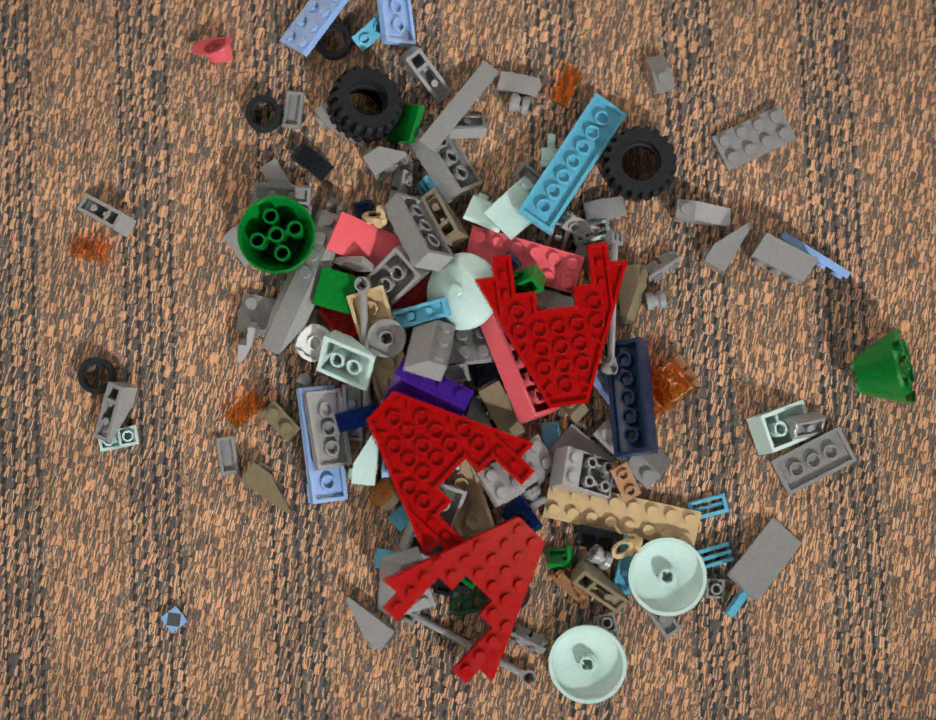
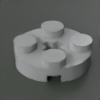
M382 319L370 327L367 340L371 351L377 356L383 358L394 357L404 349L407 333L396 320ZM388 333H390L392 341L384 343V338H382V335H387Z

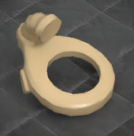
M378 205L376 211H368L362 214V220L366 221L367 225L374 224L378 229H383L387 224L388 219L382 205Z
M626 533L628 539L617 542L611 548V555L616 559H622L627 556L632 557L635 552L638 553L643 544L642 538L634 533ZM628 544V548L625 551L615 552L618 546Z

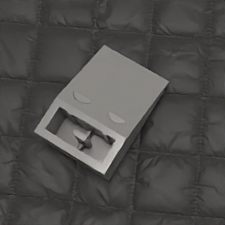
M570 446L556 448L549 486L564 491L610 499L613 482L610 470L612 463L615 461Z

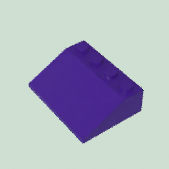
M403 357L384 400L393 391L463 416L475 390L445 376L439 382L405 371L403 367L406 357Z

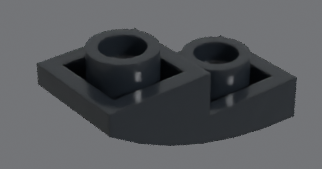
M303 142L290 156L299 166L307 169L320 182L333 169V166Z

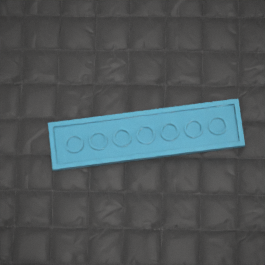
M595 93L517 213L549 234L627 114Z

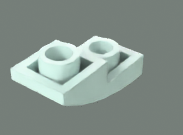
M136 425L119 428L111 443L98 439L100 452L139 444Z

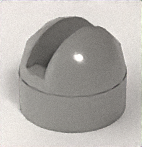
M302 373L296 378L295 383L303 388L310 387L311 377L306 373Z

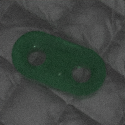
M479 591L454 596L449 602V609L452 614L457 616L479 612L487 603V598L484 593ZM477 597L481 599L479 605L474 603V599ZM461 602L462 608L457 609L455 603Z

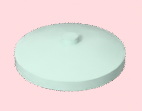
M470 253L453 254L454 258L440 272H432L427 286V301L444 296L447 297L451 316L438 320L456 325L455 330L465 331L482 325L493 313L475 283V279L493 277L491 265L482 257Z
M658 538L646 543L638 553H635L629 566L628 581L634 598L646 610L661 616H676L689 611L700 601L706 588L707 572L703 559L691 545L676 538Z
M582 624L564 631L554 642L549 655V672L553 683L563 695L579 703L593 704L610 698L619 690L626 676L627 658L621 642L613 633L597 625Z

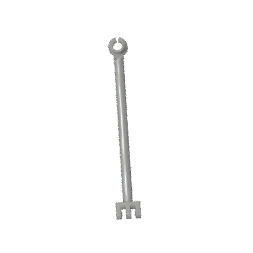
M609 229L606 232V242L611 245L610 261H617L618 247L623 246V234ZM616 305L608 330L607 357H605V361L601 364L602 372L608 375L616 374L618 371V363L615 357Z
M361 276L355 280L354 287L359 294L361 344L369 350L367 340V294L371 287V281L368 277ZM363 280L367 283L365 288L361 285ZM370 384L368 391L363 390L364 410H357L358 424H363V416H365V423L368 424L366 419L375 411L371 410Z
M421 610L409 613L410 619L406 616L401 618V620L412 626L417 621L467 649H470L474 644L419 614ZM503 658L501 659L499 666L519 676L525 685H533L535 683L533 679L526 680L525 675L527 673L532 674L533 678L537 680L536 673L532 669L524 670Z

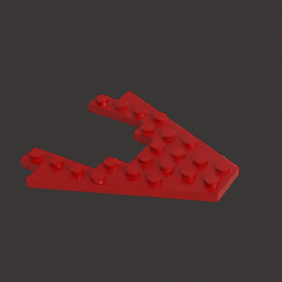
M516 515L384 578L383 581L396 593L386 602L383 609L396 621H399L438 577L453 590L467 576L490 598L478 612L490 627L451 670L466 684L479 669L488 678L493 680L545 541Z

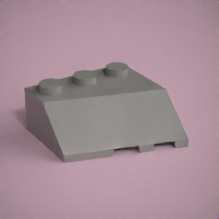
M418 546L380 558L377 611L389 614L383 609V606L396 592L383 580L422 561ZM431 586L406 614L436 606Z

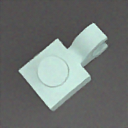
M548 134L547 148H541V167H547L559 149L555 148L556 134Z

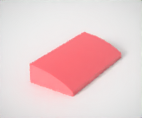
M342 211L339 214L326 249L341 256H364L375 265V269L396 246L402 243L397 235L384 229H378L372 224L367 225L365 221Z

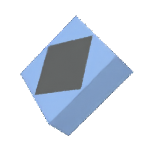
M175 606L161 617L171 633L188 622V619L178 606Z

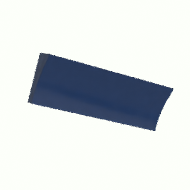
M641 337L616 341L615 357L618 363V371L613 375L607 374L614 457L622 458L658 454L648 342ZM606 343V344H604V347H605V355L607 356V343Z

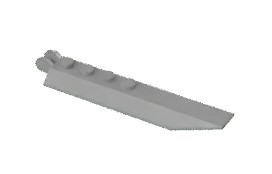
M330 197L326 209L317 210L313 219L316 231L314 248L302 265L289 271L270 313L261 348L279 355L306 326L315 306L312 304L321 268L331 269L334 259L338 255L327 250L326 246L339 214L346 209V202L341 201L336 214H334L332 210L336 199Z

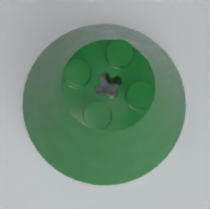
M269 196L254 202L245 211L237 229L238 245L245 259L255 268L272 274L286 273L302 265L310 256L316 239L315 225L309 212L303 205L285 196Z
M895 328L855 356L853 363H850L851 372L856 374L855 388L857 393L861 392L864 395L913 405L916 402V391L912 390L911 384L915 382L912 363L905 339H900L898 334H901L899 328Z

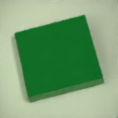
M403 105L402 114L388 134L387 141L392 143H415L425 107L422 105Z
M322 267L312 304L350 314V307L346 296L355 294L354 282L358 276Z

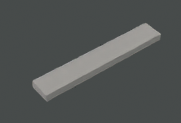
M484 60L417 143L433 154L498 75L499 71Z

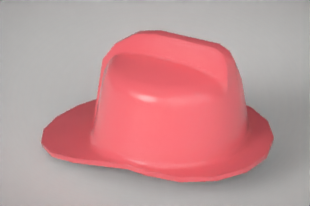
M212 37L199 41L193 45L192 53L205 55L212 63L231 61L233 59L230 45L232 37Z

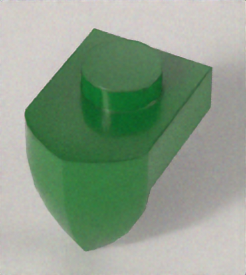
M568 544L564 548H546L545 551L547 569L568 568L573 562L574 554Z

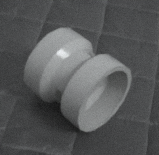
M513 92L508 111H518L522 115L527 116L531 97H521L518 93Z
M664 289L657 290L654 294L650 291L644 292V299L647 300V311L654 310L655 307L660 309L667 308Z
M539 484L522 493L524 498L529 501L531 510L538 508L548 501L542 495Z
M598 544L590 548L586 557L589 562L596 563L597 567L601 570H606L614 559L609 551H604L603 547Z

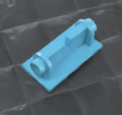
M379 14L351 37L352 42L362 52L381 37Z

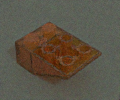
M673 358L651 374L655 420L696 389Z

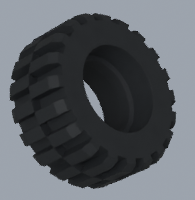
M355 66L352 70H345L336 79L327 98V114L331 115L330 121L333 125L336 124V130L339 133L342 131L346 138L352 137L356 142H361V140H364V143H371L372 140L377 142L382 137H386L396 125L403 111V99L400 98L402 93L400 89L396 88V82L389 79L390 76L387 73L383 74L380 72V69H371L370 66H364L363 68ZM360 93L371 97L377 103L380 114L375 116L362 114L352 105L349 95Z
M633 126L630 130L626 128L620 134L617 133L613 140L610 141L603 156L602 168L604 169V179L608 181L607 185L615 190L614 193L616 195H623L625 200L634 199V202H640L643 199L648 201L654 196H659L671 183L677 165H675L677 155L673 153L675 149L673 144L669 145L668 143L669 138L666 135L664 137L659 135L661 131L657 129L651 131L649 126H644V128ZM641 147L654 155L657 161V169L651 178L639 181L630 178L624 172L621 164L622 157L629 149Z

